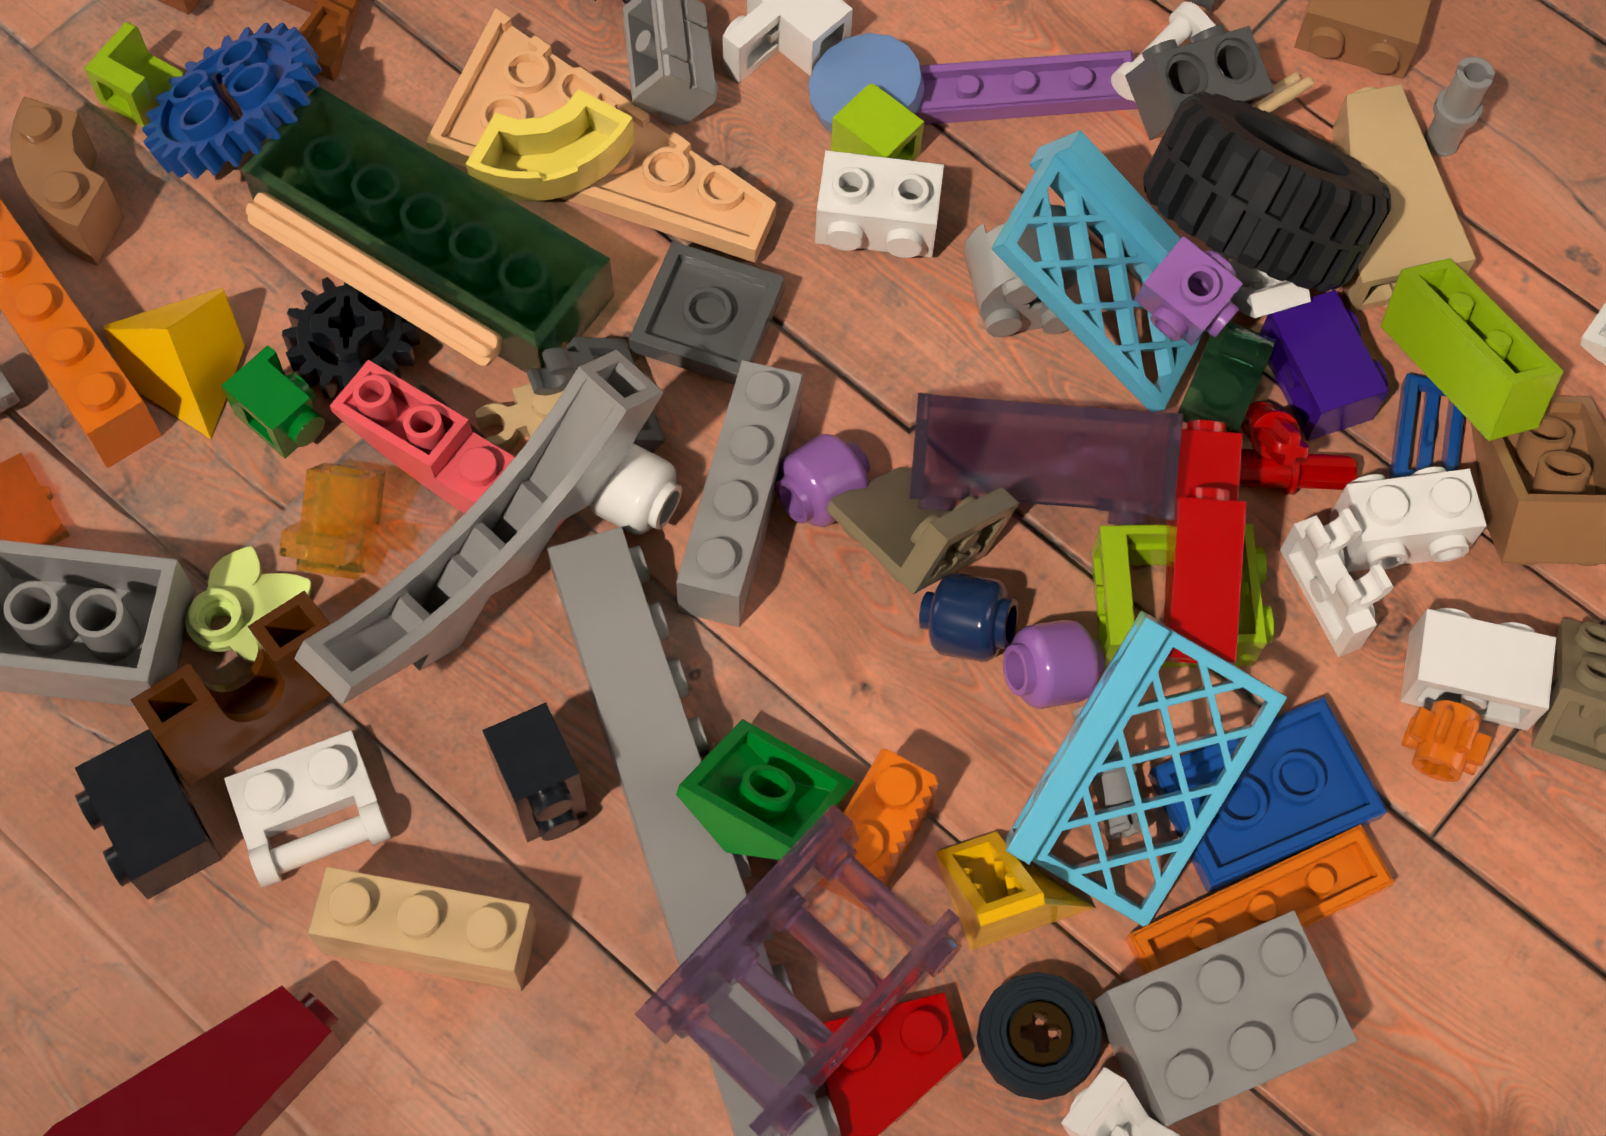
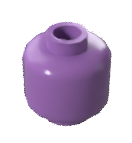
M820 434L782 460L779 467V480L775 483V492L781 506L793 520L802 524L808 522L813 526L826 527L836 521L826 511L830 500L850 489L868 487L867 473L870 471V464L865 453L854 442L848 441L845 443L834 435Z
M1072 620L1046 622L1022 628L1016 633L1011 645L1006 648L1003 657V671L1009 689L1014 695L1020 696L1026 704L1037 709L1079 703L1089 698L1105 666L1104 653L1100 643L1091 637L1083 625Z

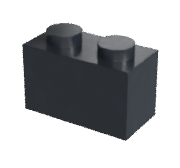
M546 702L482 730L496 774L527 843L539 837L544 841L560 838L573 831L579 825V819L588 816L579 772Z
M149 729L75 767L85 790L75 795L76 801L93 830L104 827L113 846L105 849L103 855L114 877L122 887L132 882L147 899H150L222 860L173 763Z

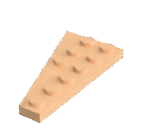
M495 8L425 141L428 155L466 167V162L495 112L516 119L543 117L563 107L576 91L580 89L632 116L635 142L626 156L606 176L591 186L565 197H560V199L756 263L776 217L775 201L722 164L714 166L691 150V143L675 132L671 135L667 134L650 122L647 112L632 105L631 101L582 67L573 68L552 54L549 44L536 35L529 38L512 26L510 17Z

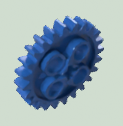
M264 23L255 34L250 27H247L243 30L238 40L235 41L227 35L222 41L221 48L215 51L210 47L205 48L202 60L198 63L188 61L185 64L187 72L183 76L172 77L168 80L172 85L170 91L156 95L155 99L160 106L148 111L146 114L151 122L142 128V131L147 136L143 142L168 173L173 171L178 178H182L189 172L194 179H198L207 168L213 176L217 175L227 161H230L234 167H237L242 160L243 154L249 150L255 155L260 154L261 142L266 138L278 140L281 137L278 128L282 124L295 123L298 120L293 111L296 108L310 104L311 100L306 93L319 86V82L314 77L322 71V68L317 63L319 56L296 27L288 29L284 23H280L274 29H272L269 23ZM222 82L224 86L227 88L229 94L239 105L243 114L242 117H240L239 113L235 109V106L224 94L223 89L221 87Z

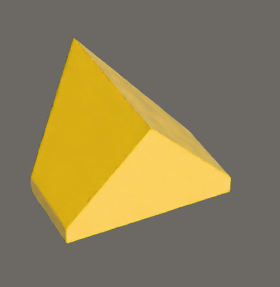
M224 287L103 325L119 368L134 389L212 440L227 398L221 385L236 373L245 348Z
M997 831L935 852L938 866L971 951L1096 908L1031 863L1029 865L1007 852L1006 843Z

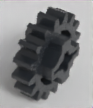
M326 277L322 279L323 293L317 296L306 289L301 293L305 304L304 310L299 308L288 309L287 315L292 327L282 330V337L288 350L285 353L293 372H299L300 377L310 388L319 383L325 399L331 400L339 389H344L368 360L400 379L402 377L398 367L399 364L414 366L416 363L412 347L420 344L417 326L344 282V285L336 287L333 281Z

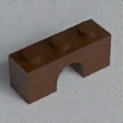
M305 590L248 625L257 642L258 653L251 668L240 678L225 684H210L200 679L191 664L188 663L131 699V702L189 787L331 696L294 659L305 639L330 625V622Z

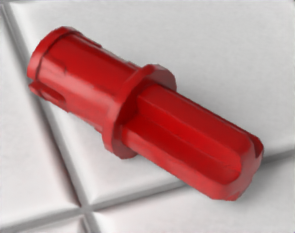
M1265 401L1251 403L1243 410L1242 415L1246 416L1249 422L1240 420V427L1243 433L1250 439L1252 448L1260 456L1274 459L1280 466L1285 468H1292L1296 458H1307L1309 446L1301 439L1302 433H1300L1298 423L1289 413L1277 410L1272 404Z
M1241 449L1239 487L1284 489L1286 495H1294L1297 488L1344 490L1347 484L1357 479L1356 459L1348 455L1308 454L1306 459L1296 458L1292 468H1285L1280 466L1274 459L1260 456L1254 449Z

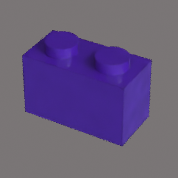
M1336 290L1311 297V302L1268 314L1257 338V343L1307 441L1373 420L1389 392L1388 380L1383 366L1378 360L1371 358L1361 339V329L1356 315L1350 309H1345Z

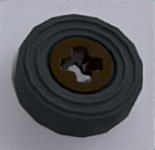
M1035 972L1013 977L993 991L979 1015L976 1040L982 1063L999 1085L1017 1096L1045 1100L1064 1096L1086 1080L1099 1058L1102 1031L1095 1007L1080 988L1061 976ZM1036 1017L1043 1020L1046 1030L1057 1031V1039L1049 1042L1045 1053L1035 1052L1033 1041L1021 1038L1020 1031L1028 1030L1033 1019H1036Z

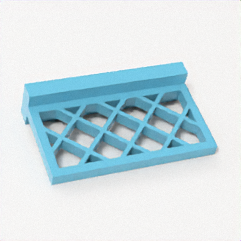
M1079 130L1038 148L1029 163L1036 172L991 249L1151 413L1165 410L1202 335L1193 346L1182 338L1180 341H1171L1170 338L1153 325L1150 319L1152 314L1147 311L1152 342L1139 343L1134 310L1145 308L1135 300H1132L1127 269L1143 285L1181 238L1089 138ZM1049 187L1065 202L1067 216H1052L1048 195ZM1087 226L1104 243L1106 258L1092 259ZM1054 227H1069L1074 260L1059 259ZM1026 228H1036L1041 261L1034 262L1017 244ZM1108 268L1113 302H1100L1094 269ZM1076 270L1082 304H1075L1065 294L1062 271ZM1116 311L1121 345H1115L1105 335L1102 312ZM1154 351L1158 379L1154 385L1145 376L1141 352Z
M1141 610L1006 835V851L1029 865L1031 861L1143 927L1149 925L1287 697ZM1174 647L1197 661L1203 687L1164 697L1158 671ZM1208 668L1229 680L1212 684ZM1153 683L1157 699L1140 703L1150 684ZM1245 688L1265 700L1251 724L1223 730L1215 694ZM1206 697L1215 733L1176 742L1167 707ZM1159 709L1168 745L1129 754L1123 732L1132 715ZM1242 737L1230 757L1227 741ZM1118 739L1122 756L1105 760ZM1218 743L1224 764L1219 777L1215 782L1188 788L1179 753ZM1171 755L1180 790L1141 800L1132 765ZM1125 767L1134 802L1094 811L1088 787L1096 774ZM1207 795L1195 814L1191 799ZM1083 797L1087 813L1071 817ZM1183 801L1189 826L1181 839L1153 845L1144 811ZM1137 813L1146 847L1106 857L1097 822ZM1088 824L1091 825L1099 859L1070 865L1050 853L1062 831ZM1172 853L1160 872L1156 856ZM1149 858L1155 882L1141 905L1115 891L1110 868ZM1102 870L1106 885L1087 873Z

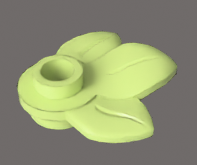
M249 546L236 550L220 559L211 569L207 590L199 594L192 601L185 619L187 632L193 642L204 650L224 652L232 649L245 661L254 663L258 653V645L248 625L304 590L310 597L312 584L308 578L288 573L262 574L261 564L253 547ZM222 615L231 617L230 623L219 630L210 629V624L216 617Z

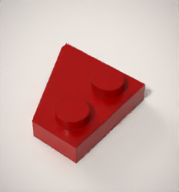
M945 992L811 1025V1034L826 1093L834 1109L841 1136L881 1135L894 1122L899 1121L934 1086H938L955 1071L964 1060Z

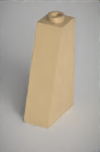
M1402 85L1384 88L1365 87L1346 95L1332 128L1333 145L1342 153L1350 155L1359 161L1365 169L1371 170L1379 177V181L1385 183L1391 193V210L1351 280L1342 285L1345 308L1350 309L1352 312L1388 305L1401 269L1450 258L1460 269L1468 274L1476 258Z

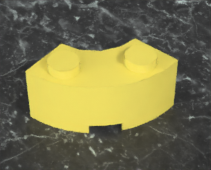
M580 89L576 91L563 107L543 117L516 119L495 112L465 164L473 188L493 196L516 201L551 200L579 192L606 176L626 156L635 142L633 117Z

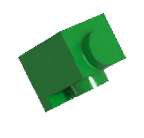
M268 345L221 385L234 415L284 459L298 447H304L312 443L324 428L325 420L315 411L312 404L317 399L313 390L296 373L290 372L285 375L277 353Z

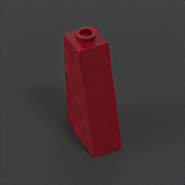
M280 986L57 1122L43 1136H261L344 1046L330 1029L338 1021V1018L309 991L298 1000L283 986Z

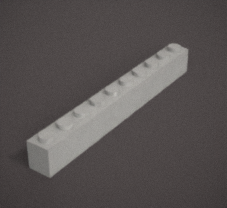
M618 527L547 548L555 585L733 1135L841 1136L829 1097L825 1096L816 1099L808 1076L809 1072L817 1070L818 1067L805 1029L793 1032L785 1009L786 1006L795 1004L786 970L783 964L773 967L770 965L763 942L773 939L765 908L761 900L749 903L742 879L751 876L747 856L726 853L676 795L679 784L701 762L700 757L709 754V747L700 719L695 717L687 720L680 698L689 696V689L681 663L678 658L670 661L666 659L661 641L670 638L661 605L659 601L648 604L641 586L650 582L647 564L641 547L638 545L629 548L622 527Z

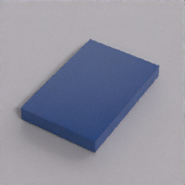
M1325 697L1274 718L1189 857L1207 893L1295 856L1360 824L1363 827L1377 821L1388 812ZM1242 737L1227 741L1230 757ZM1218 743L1180 756L1188 788L1215 782L1224 768ZM1173 760L1151 768L1148 778L1158 796L1180 790ZM1207 795L1191 799L1195 814ZM1183 801L1163 806L1180 839L1189 826Z

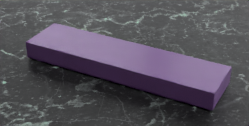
M1133 51L920 65L925 91L919 110L915 115L922 119L925 125L1138 109L1134 101L1120 96L1111 83V76L1123 63L1134 61Z

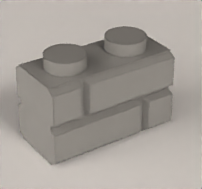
M631 0L623 7V20L632 105L651 114L658 112L660 118L677 126L686 125L716 102L718 83L714 78L711 55L712 37L707 30L708 23L705 4L697 0Z

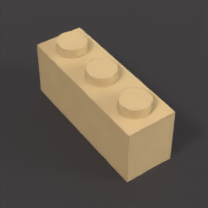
M326 867L308 935L322 954L522 991L537 923L531 905L528 903Z

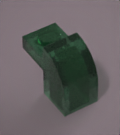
M1231 321L1226 324L1215 338L1210 335L1175 419L1185 423L1192 420L1219 421L1226 424V432L1238 433L1277 339Z

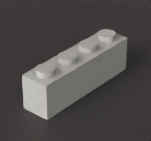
M742 360L676 581L678 613L740 627L777 496L775 483L779 480L780 463L789 454L801 411L803 374Z

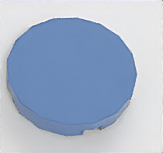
M866 33L848 37L829 48L814 65L808 86L812 108L827 131L832 132V117L868 84H875L915 114L919 110L925 91L919 60L907 44L890 35Z

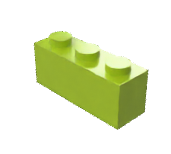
M1450 258L1401 269L1380 327L1488 441L1538 428L1564 371Z

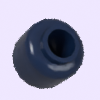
M951 573L942 578L935 592L927 591L924 594L919 612V625L921 629L928 630L931 646L939 654L988 662L995 658L1001 649H1006L1010 646L1015 637L1019 613L1018 601L1015 598H1009L1007 588L997 579Z

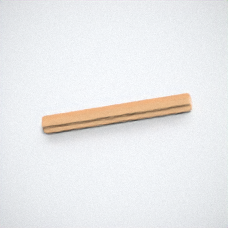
M260 192L253 201L248 203L245 212L251 225L477 364L489 366L500 354L503 345L501 343L502 337L498 332L267 192Z

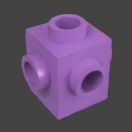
M1183 236L1143 283L1134 300L1152 314L1150 316L1151 322L1161 333L1174 341H1180L1182 338L1193 346L1205 331L1215 338L1236 314L1239 308L1231 302V299L1243 283L1234 276V268L1224 257L1211 250L1203 252Z

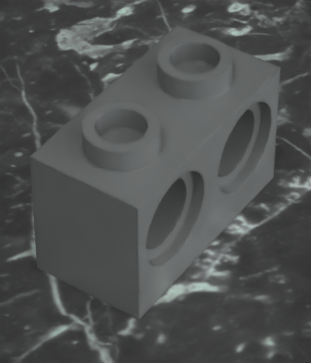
M1217 25L1192 36L1190 44L1178 47L1176 40L1171 39L1156 44L1142 52L1144 61L1127 73L1125 77L1149 140L1163 137L1180 103L1194 93L1208 92L1211 95L1216 93L1234 101L1240 100L1254 105L1274 92L1250 26L1226 32L1223 25ZM1169 79L1174 83L1177 91L1172 87Z

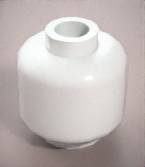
M633 443L614 475L604 485L594 503L589 507L595 515L618 527H622V529L632 534L642 535L653 527L660 530L668 523L680 501L682 486L676 483L677 475L674 465Z

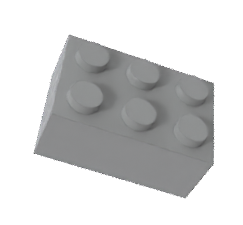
M0 540V691L134 706L131 702L132 698L177 670L186 632L185 619L196 591L179 561L169 558Z
M1294 910L1112 988L1091 1002L1096 1009L1097 1016L1128 1084L1148 1117L1165 1127L1358 1041Z

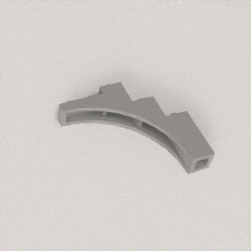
M614 350L579 366L554 407L526 445L470 509L427 551L381 590L339 620L305 639L294 659L343 705L411 664L420 671L459 648L489 597L528 575L559 523L594 503L599 492L616 472L664 392L618 350Z

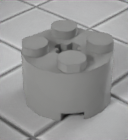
M1050 204L1052 216H1067L1064 206ZM984 223L978 226L966 240L964 256L979 315L985 323L986 331L993 337H1005L1015 332L1041 328L1048 334H1059L1069 330L991 249L1005 223L989 232L986 231ZM1054 227L1059 259L1074 260L1069 227ZM1026 228L1017 244L1034 262L1041 261L1036 228ZM1076 270L1062 271L1065 294L1075 304H1082ZM1096 276V282H1097V288H1098L1099 283H1098L1097 276Z

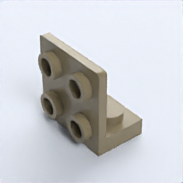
M898 467L868 481L869 485L866 488L850 489L833 497L827 505L826 511L843 526L844 531L851 538L866 548L896 581L902 583L912 594H915L941 580L943 577L984 557L1020 503L1004 488L1000 487L979 498L970 495L951 511L906 468Z
M1563 618L1557 628V684L1550 695L1549 709L1539 718L1532 730L1531 747L1606 772V627L1594 622L1580 623Z

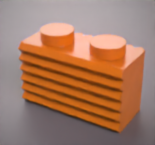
M882 748L817 857L814 881L865 911L875 909L876 900L881 898L883 887L888 886L889 877L894 875L896 865L901 863L902 854L907 853L909 842H913L915 832L920 830L922 820H926L928 809H932L938 786L936 776L896 753Z

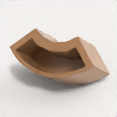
M24 96L17 109L11 131L10 148L16 174L50 235L70 253L98 266L124 217L106 179L92 171L97 158V152L78 113Z

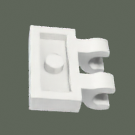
M1350 508L1342 510L1337 519L1325 526L1322 525L1317 515L1295 523L1280 549L1338 657L1361 649L1377 626L1373 603L1385 597L1393 589V585L1381 563L1373 565L1366 575L1355 581L1349 575L1345 567L1343 548L1354 542L1362 534V530Z

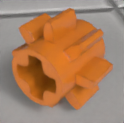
M1440 700L1433 704L1431 711L1423 707L1418 708L1416 716L1410 719L1401 744L1416 750L1412 759V765L1419 772L1435 780L1456 782L1461 779L1463 772L1474 775L1477 766H1483L1492 737L1478 733L1481 717L1476 711L1458 702Z

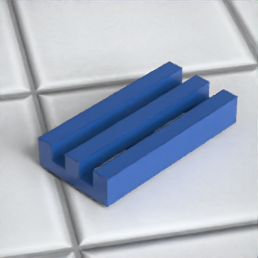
M1407 373L1401 384L1389 479L1407 477L1421 469L1431 467L1439 396L1445 395L1428 377ZM1418 391L1425 392L1416 466L1415 471L1408 470L1417 394ZM1450 400L1448 401L1440 466L1445 468L1446 472L1458 470L1464 415Z

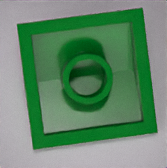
M742 719L679 784L676 795L726 853L795 862L852 793L856 782Z

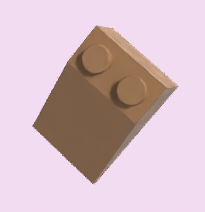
M1552 396L1538 428L1488 441L1471 423L1485 521L1501 562L1520 565L1558 563L1596 566L1606 564V424L1592 398L1586 396Z

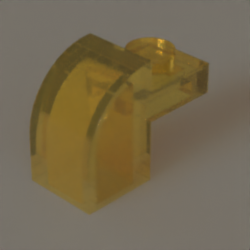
M326 462L307 469L301 521L281 531L279 556L296 558L297 571L359 580L368 567L381 518L386 472Z

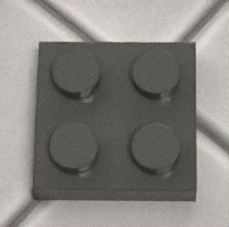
M672 241L629 337L630 351L735 385L742 360L755 362L784 292L785 277Z

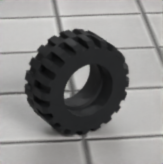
M1208 92L1194 93L1180 103L1143 174L1144 192L1147 194V199L1151 204L1158 206V211L1163 216L1175 221L1179 228L1187 234L1196 236L1204 241L1206 246L1220 254L1224 253L1236 259L1238 263L1252 270L1255 268L1283 282L1286 280L1292 282L1297 287L1305 289L1314 287L1318 291L1335 290L1351 280L1391 210V193L1385 183L1379 181V177L1371 170L1361 166L1359 161L1350 155L1342 153L1329 142L1313 136L1307 130L1280 119L1279 116L1265 110L1261 111L1240 100L1234 101L1216 93L1214 95Z

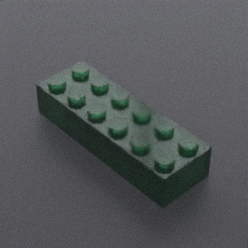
M319 86L308 95L311 100L310 104L296 108L293 112L298 120L295 123L282 124L278 128L281 137L278 140L268 139L262 145L261 153L258 155L254 154L241 168L253 200L260 192H267L498 332L502 337L501 343L503 345L498 356L525 373L530 368H547L542 356L544 350L550 348L565 349L574 337H582L614 297L609 257Z

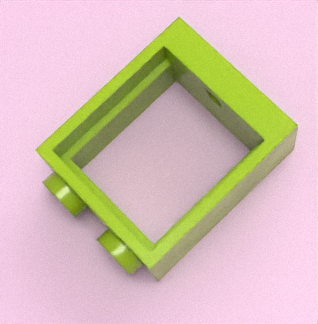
M1245 524L1236 663L1233 664L1234 666H1254L1265 645L1272 642L1274 634L1273 612L1270 605H1262L1260 585H1263L1266 580V553L1263 547H1256L1253 524ZM1167 525L1100 526L1091 550L1098 640L1104 653V668L1108 667L1135 622L1130 566L1166 565ZM1164 662L1161 668L1198 667V664Z

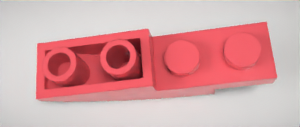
M370 360L363 365L330 405L331 411L383 456L464 514L487 491L515 458V456L474 433L469 419ZM562 520V521L559 523V525L557 526L556 530L560 527V525L563 523L564 520Z

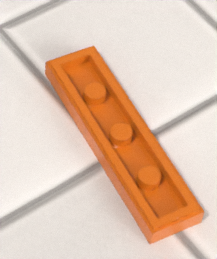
M1360 824L1130 933L1125 941L1145 975L1293 910L1304 930L1389 889L1395 882Z

